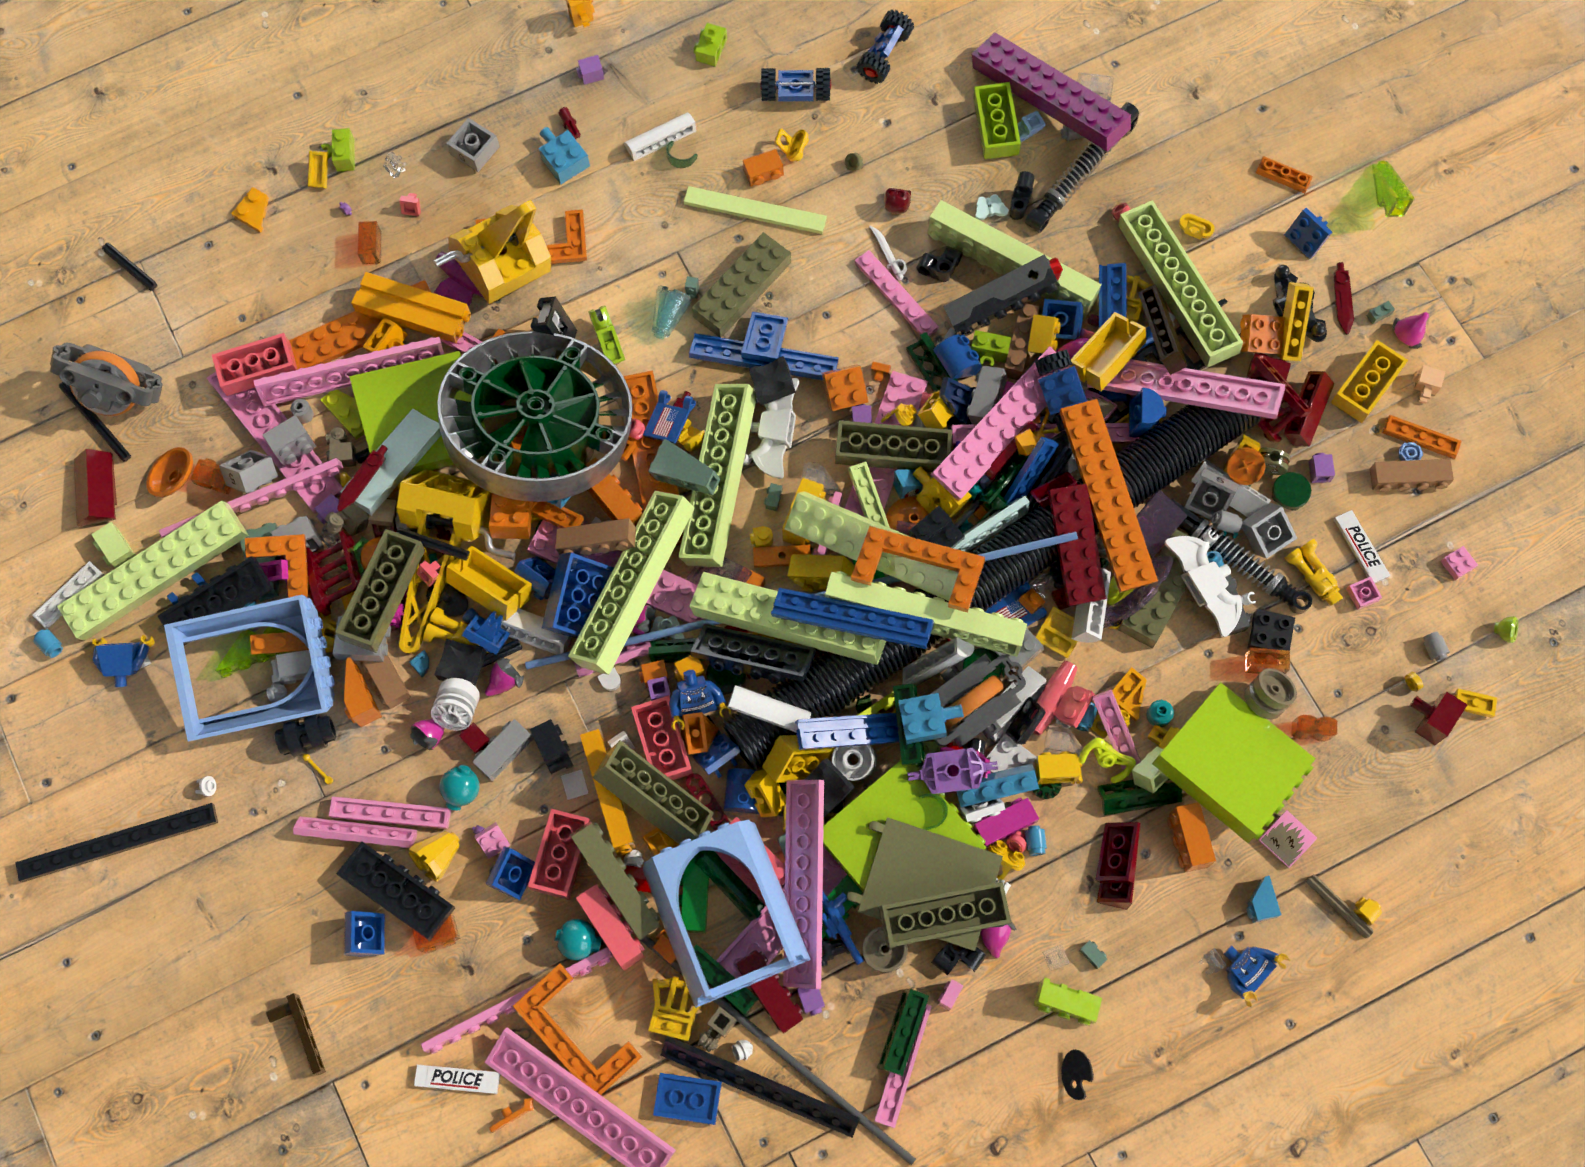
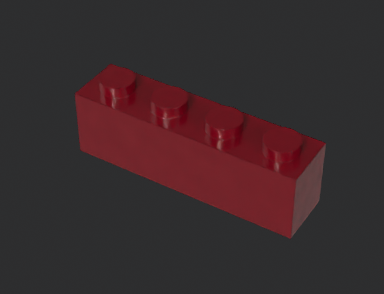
M1308 371L1299 397L1312 412L1306 417L1296 416L1287 424L1283 433L1293 446L1310 447L1335 384L1325 371Z
M754 950L734 965L743 976L767 966L768 959L762 951L758 953L757 950ZM776 974L749 985L755 996L759 998V1002L780 1033L784 1034L803 1020L801 1016L803 1011L797 1003H792L789 998L792 996L786 986L781 987L777 981L780 977Z

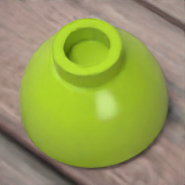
M1510 616L1500 622H1496L1494 633L1498 634L1501 639L1508 643L1515 642L1518 633L1517 617Z

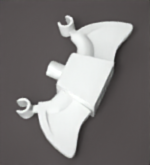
M792 378L794 388L796 391L799 385V380L797 378ZM794 394L764 404L766 411L761 414L760 422H752L750 428L751 433H758V437L762 442L751 454L747 455L745 453L743 465H749L753 459L758 468L765 474L777 479H783V456L786 448H791L796 420L792 407Z
M1211 529L1203 535V540L1191 536H1178L1165 540V546L1175 554L1181 563L1183 572H1186L1181 575V578L1199 607L1206 605L1205 607L1215 618L1221 637H1227L1239 621L1242 603L1247 606L1256 601L1249 599V596L1255 594L1253 592L1243 594L1242 596L1230 594L1225 589L1229 585L1225 577L1231 574L1229 566L1224 564L1218 567L1216 562L1209 563L1207 558L1209 544L1218 539V534L1212 538L1210 536Z

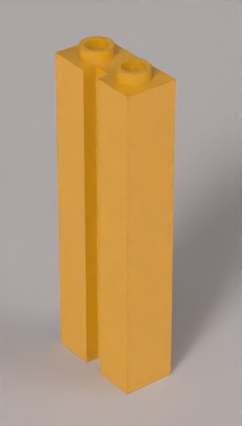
M365 272L360 283L361 287L359 291H356L351 302L354 310L381 320L386 318L397 325L434 337H440V339L456 344L458 339L463 336L465 323L469 322L471 312L466 303L369 272Z
M599 729L580 734L592 778L607 754ZM593 779L613 848L617 855L625 856L626 853L635 850L636 845L623 802Z

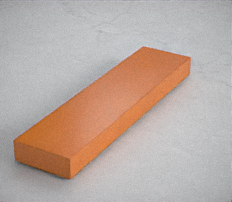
M1392 415L1388 416L1382 432L1408 443H1416L1424 449L1452 459L1457 457L1462 442L1456 438Z

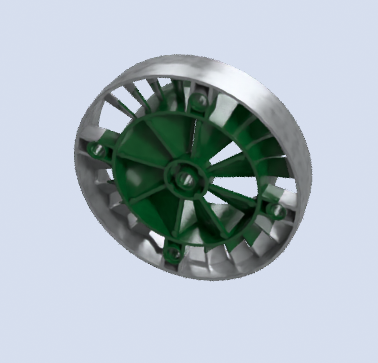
M535 331L516 332L486 340L474 346L456 360L446 373L439 390L438 419L443 442L449 457L460 472L473 483L491 493L510 499L534 502L552 501L571 497L588 490L602 481L618 464L630 433L632 399L629 387L619 369L610 359L594 347L572 337L556 333L553 336ZM583 372L589 374L596 380L594 382H591L590 379ZM603 385L610 393L598 397L596 388ZM459 390L472 395L471 402L453 398ZM512 398L517 400L516 406L499 405ZM615 399L620 408L599 412V402ZM517 413L516 419L490 435L481 426L482 421L486 417ZM599 416H623L624 426L599 424ZM522 426H528L520 450L508 447ZM594 450L606 455L589 467L585 465L592 458ZM480 458L482 464H479L476 460Z

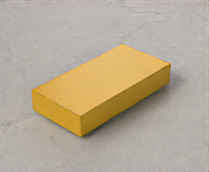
M309 151L307 187L327 189L328 152Z

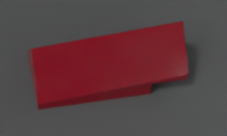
M85 449L74 459L76 519L78 527L116 520L115 505H117L113 453Z
M1139 822L1105 823L1095 879L1100 883L1097 903L1125 910L1132 905L1140 833Z

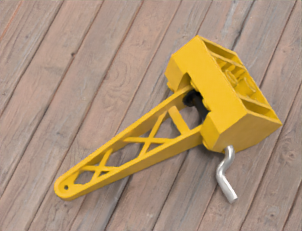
M532 200L520 206L509 205L495 212L494 216L449 236L450 252L433 260L434 265L439 267L455 258L489 304L551 272L550 253L541 233L532 223L536 212V207ZM505 246L507 252L504 255H499Z
M425 469L401 481L397 503L400 523L407 524L406 526L409 528H418V534L430 537V530L436 525L453 528L450 541L434 537L430 538L459 548L462 540L472 542L483 535L485 547L490 554L511 560L515 559L516 553L495 548L492 544L491 534L487 529L491 511V492L479 487L467 478ZM424 547L425 552L408 586L399 640L400 649L407 654H414L419 650L425 628L430 623V617L437 606L446 583V567L456 558L444 554L436 561L439 565L442 563L439 575L433 584L434 588L429 602L419 610L415 598L418 584L422 579L416 573L424 559L429 565L431 564L426 551L427 547ZM414 607L415 614L412 616V611ZM418 619L420 629L411 638L409 625Z

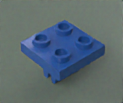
M1305 208L1284 235L1311 259L1333 232L1326 226L1328 224L1327 221L1322 222L1323 218L1321 216L1316 217L1308 208Z
M493 611L485 619L476 614L464 630L462 636L467 638L469 642L480 645L487 652L497 655L510 635V632L501 628L503 615L496 618V611Z
M723 733L714 738L708 752L695 753L692 757L708 775L714 772L720 778L722 775L718 768L728 761L734 767L738 765L734 757L741 751Z

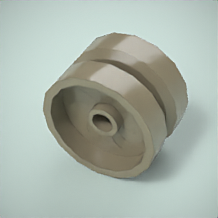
M1268 668L1264 669L1247 686L1244 696L1246 703L1253 712L1265 719L1273 720L1278 718L1296 700L1297 691L1294 683L1287 675L1277 669Z
M883 926L870 931L865 937L862 946L863 956L867 964L874 970L882 973L893 972L899 969L907 958V944L889 947V952L883 953L881 948L886 946Z

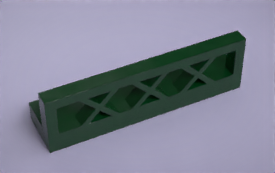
M927 332L920 335L918 342L906 347V350L925 380L928 381L932 391L936 392L938 389L941 390V386L933 383V376L940 377L942 380L943 377H951L933 350L936 346ZM921 346L924 350V355H915L913 350ZM924 361L933 364V371L924 369Z
M697 638L651 641V647H649L651 662L664 660L665 663L678 662L691 655L690 651Z
M913 683L893 686L902 765L918 764L923 766L925 761L923 741L906 744L898 702L899 700L918 697L917 687Z
M1134 779L1097 786L1102 799L1104 816L1182 802V789L1174 782L1164 783L1154 794L1135 785ZM1131 787V788H1134V790H1129V791H1128V790H1125V788ZM1107 791H1113V792H1114V793H1112V794H1105V792H1107Z
M706 850L695 861L701 870L749 921L757 919L761 915L760 912L765 905L715 851Z
M698 944L693 947L706 982L712 989L736 979ZM746 987L723 996L730 1005L745 1017L759 999Z
M911 988L903 990L877 1066L878 1069L903 1076L929 998L928 995Z

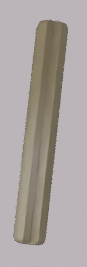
M1316 875L1308 878L1307 884L1365 939L1373 934V929Z

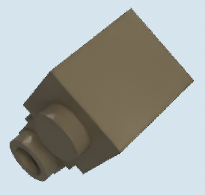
M340 427L333 428L329 434H326V442L329 445V451L326 452L327 461L337 458L342 462L343 467L356 466V448L352 442H346L347 435Z
M354 503L337 513L330 512L325 517L328 523L326 528L331 534H339L343 527L351 536H354L366 530L369 523V515Z
M719 1007L707 1023L710 1027L709 1030L700 1034L698 1044L710 1053L711 1050L713 1051L719 1046V1039L727 1036L737 1020Z

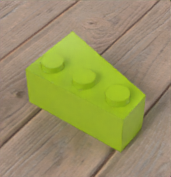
M1044 977L1039 982L1033 1006H1037L1038 1011L1050 1014V1011L1058 1013L1060 1018L1070 1020V1017L1078 1019V1023L1090 1026V1023L1094 1024L1097 1021L1102 998L1082 990L1068 988V985L1062 983L1060 985L1052 983L1050 979Z

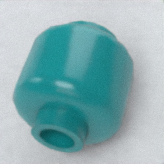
M1165 700L1152 702L1147 709V720L1153 726L1164 727L1168 725L1174 716L1172 705Z

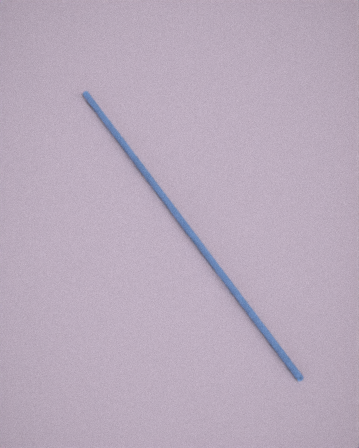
M1076 532L979 555L985 557V561L1076 540L1078 537ZM886 576L873 579L872 583L882 582L891 584L902 580ZM826 591L814 593L812 595L825 597ZM705 619L629 637L624 647L701 629L704 624L717 625L722 623ZM570 652L525 662L526 669L570 660L568 657Z

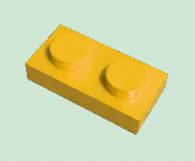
M1459 688L1455 691V697L1467 704L1465 712L1490 718L1495 716L1498 697Z

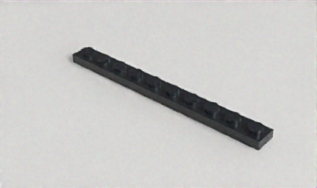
M209 803L15 862L19 882H26L217 824L218 819L215 805Z
M667 1036L660 1056L853 1138L860 1117L673 1037Z

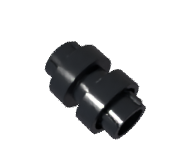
M319 714L305 717L304 724H299L297 720L284 723L283 728L275 732V741L280 754H291L293 757L306 754L307 747L312 746L314 751L327 748L328 742L335 741L336 730L331 717L327 715L320 717Z

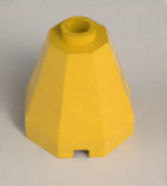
M444 831L414 844L408 849L409 856L420 871L423 869L427 872L424 874L426 877L437 882L443 877L457 853L460 840L455 833Z

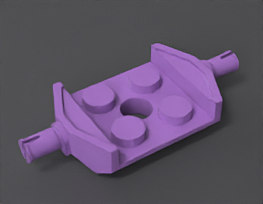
M974 748L929 753L926 755L920 772H907L908 776H914L908 777V781L923 780L932 794L978 789L983 773L989 770H998V766L992 767V765L998 764L997 761L982 762ZM950 765L958 767L959 773L957 776L951 777L948 775L947 768Z

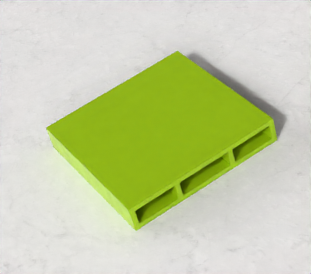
M460 351L349 376L370 453L373 450L376 451L412 409L439 423V390L446 373L456 360L461 357ZM459 390L453 399L471 402L472 395ZM483 421L481 423V426L486 431L485 424ZM442 435L406 476L417 474L425 469L434 470L454 465L447 453Z
M1220 682L1153 761L1152 765L1244 841L1249 843L1253 838L1258 840L1264 833L1263 826L1268 827L1274 820L1273 813L1278 814L1284 807L1283 800L1288 801L1294 794L1292 789L1294 787L1297 789L1304 781L1301 777L1303 775L1307 776L1314 767L1311 764L1316 758L1270 721L1253 712L1244 700Z
M900 760L823 826V846L863 893L882 833L869 829L870 822L872 821L885 825L888 817L983 850L987 848L984 845L986 843L979 834L975 835L971 830L972 825L965 818L962 819L957 814L959 811L953 803L949 804L944 799L946 797L944 793L932 794L921 779L908 781V777L914 776H908L907 772H920L918 764L903 766Z

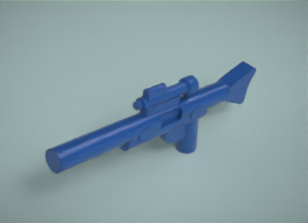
M822 889V906L830 918L827 920L825 913H822V921L827 927L826 933L829 938L832 937L834 940L837 939L836 934L839 933L854 961L859 965L864 960L850 938L852 933L842 918L845 914L842 903L847 900V896L842 892L834 901H829Z

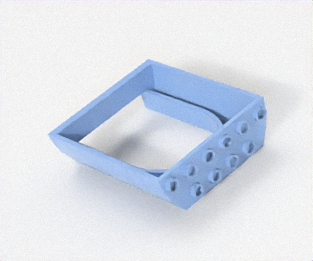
M304 595L164 625L187 741L327 712L333 706L335 697L333 687L335 686L334 677L330 675L329 667H331V661L329 656L326 655L325 648H327V642L325 637L322 636L321 631L323 623L321 618L318 617L317 609L312 600ZM269 626L294 634L309 648L311 665L308 673L299 687L287 697L268 705L203 719L198 718L184 643Z
M749 819L738 821L731 825L729 823L722 824L714 832L706 831L699 834L697 839L692 841L691 839H686L680 842V846L664 848L660 851V854L644 862L643 873L695 1008L811 960L757 826L754 822H750ZM705 850L727 854L738 860L750 871L760 888L787 955L782 960L710 990L682 920L678 900L679 885L685 868L699 851Z

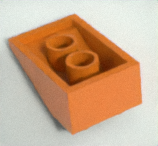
M351 657L346 658L344 690L346 708H344V711L353 724L357 723L360 727H363L381 718L382 715L359 666Z

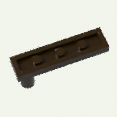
M290 994L286 996L287 1003L266 1011L267 1018L272 1023L290 1014L293 1015L313 1075H321L326 1070L301 998L298 994Z

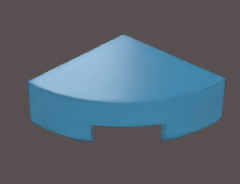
M425 650L409 661L421 677L427 673L430 662Z

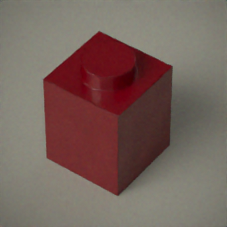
M474 722L466 729L461 730L459 735L475 754L480 750H484L490 741Z

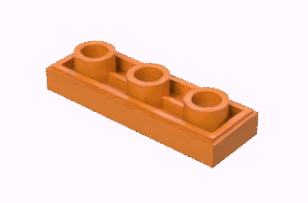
M1265 156L1262 157L1255 172L1258 175L1304 194L1313 178L1311 175Z
M810 545L753 547L754 568L790 566L792 554L811 555ZM784 555L785 558L781 559L779 556Z

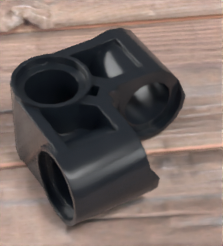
M1020 172L1015 184L1009 215L1014 220H1020L1025 216L1028 203L1030 202L1035 176L1030 172Z
M946 246L944 253L940 257L924 253L916 270L920 274L940 282H947L958 266L963 252Z
M948 942L931 963L947 976L956 966L958 960L971 968L975 973L987 956L978 947H976L975 951L962 947L961 951H956L953 949L952 943Z

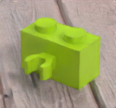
M706 23L705 28L701 29L699 43L695 44L693 53H695L696 61L716 67L727 40V29Z
M350 128L332 129V146L322 144V149L328 150V159L332 157V162L337 172L354 171L355 140Z
M975 330L971 349L978 353L982 366L985 361H988L990 367H993L994 361L1006 363L1011 337Z

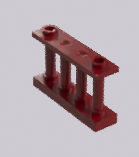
M1256 356L1251 361L1255 365V369L1246 378L1256 379L1261 374L1264 375L1267 382L1285 384L1281 405L1287 402L1291 407V411L1274 427L1265 421L1266 417H1261L1260 422L1257 424L1264 432L1263 435L1268 441L1273 443L1280 442L1282 438L1278 433L1296 416L1306 417L1312 410L1265 356Z
M342 530L339 531L341 542L319 553H313L309 547L306 548L308 580L314 605L324 617L332 614L330 609L331 603L354 592L361 580L353 549L355 543L350 535L347 536ZM340 550L344 551L345 556L320 567L319 563H321L322 559ZM347 563L348 570L323 581L324 574ZM351 578L352 584L327 596L326 591H328V588Z

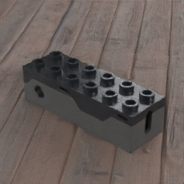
M1044 254L943 307L955 332L968 336L975 332V328H984L991 324V320L995 318L998 320L1002 319L1011 310H1020L1024 307V303L1028 301L1033 303L1041 299L1040 295L1044 293L1051 294L1057 291V287L1060 286L1059 278L1063 268L1058 258L1054 257L1049 260ZM1035 273L1039 275L1036 280H1033V278H1031L1032 275Z

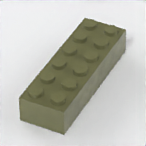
M763 232L692 307L693 317L718 337L722 338L791 264V252Z
M839 420L835 464L857 465L867 462L868 467L916 470L922 466L926 472H933L951 453L952 430Z
M1174 528L1169 538L1189 535ZM1165 545L1154 564L1158 581L1141 587L1119 628V631L1151 648L1157 643L1187 587L1181 578V575L1186 572H1183L1179 559Z
M385 529L335 632L341 641L377 653L425 552L421 541Z
M621 740L607 752L593 776V779L678 844L686 839H691L692 841L699 838L698 835L705 832L714 812Z
M589 821L570 834V836L639 940H641L660 926L657 922L660 920V917L653 907L648 908L646 904L649 901L641 890L639 892L636 890L635 887L638 884L630 873L626 875L624 872L626 866L619 856L615 858L612 854L615 849L608 840L604 841L601 835L604 833L597 823L592 824Z
M1003 882L879 906L887 947H895L1012 923Z

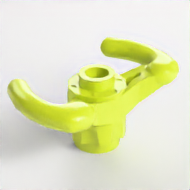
M1095 738L1082 749L1078 759L1079 763H1085L1089 752L1094 748V755L1101 767L1108 768L1114 764L1126 765L1123 771L1111 778L1112 783L1125 779L1136 765L1133 757L1117 752L1112 744H1109V742L1102 738Z

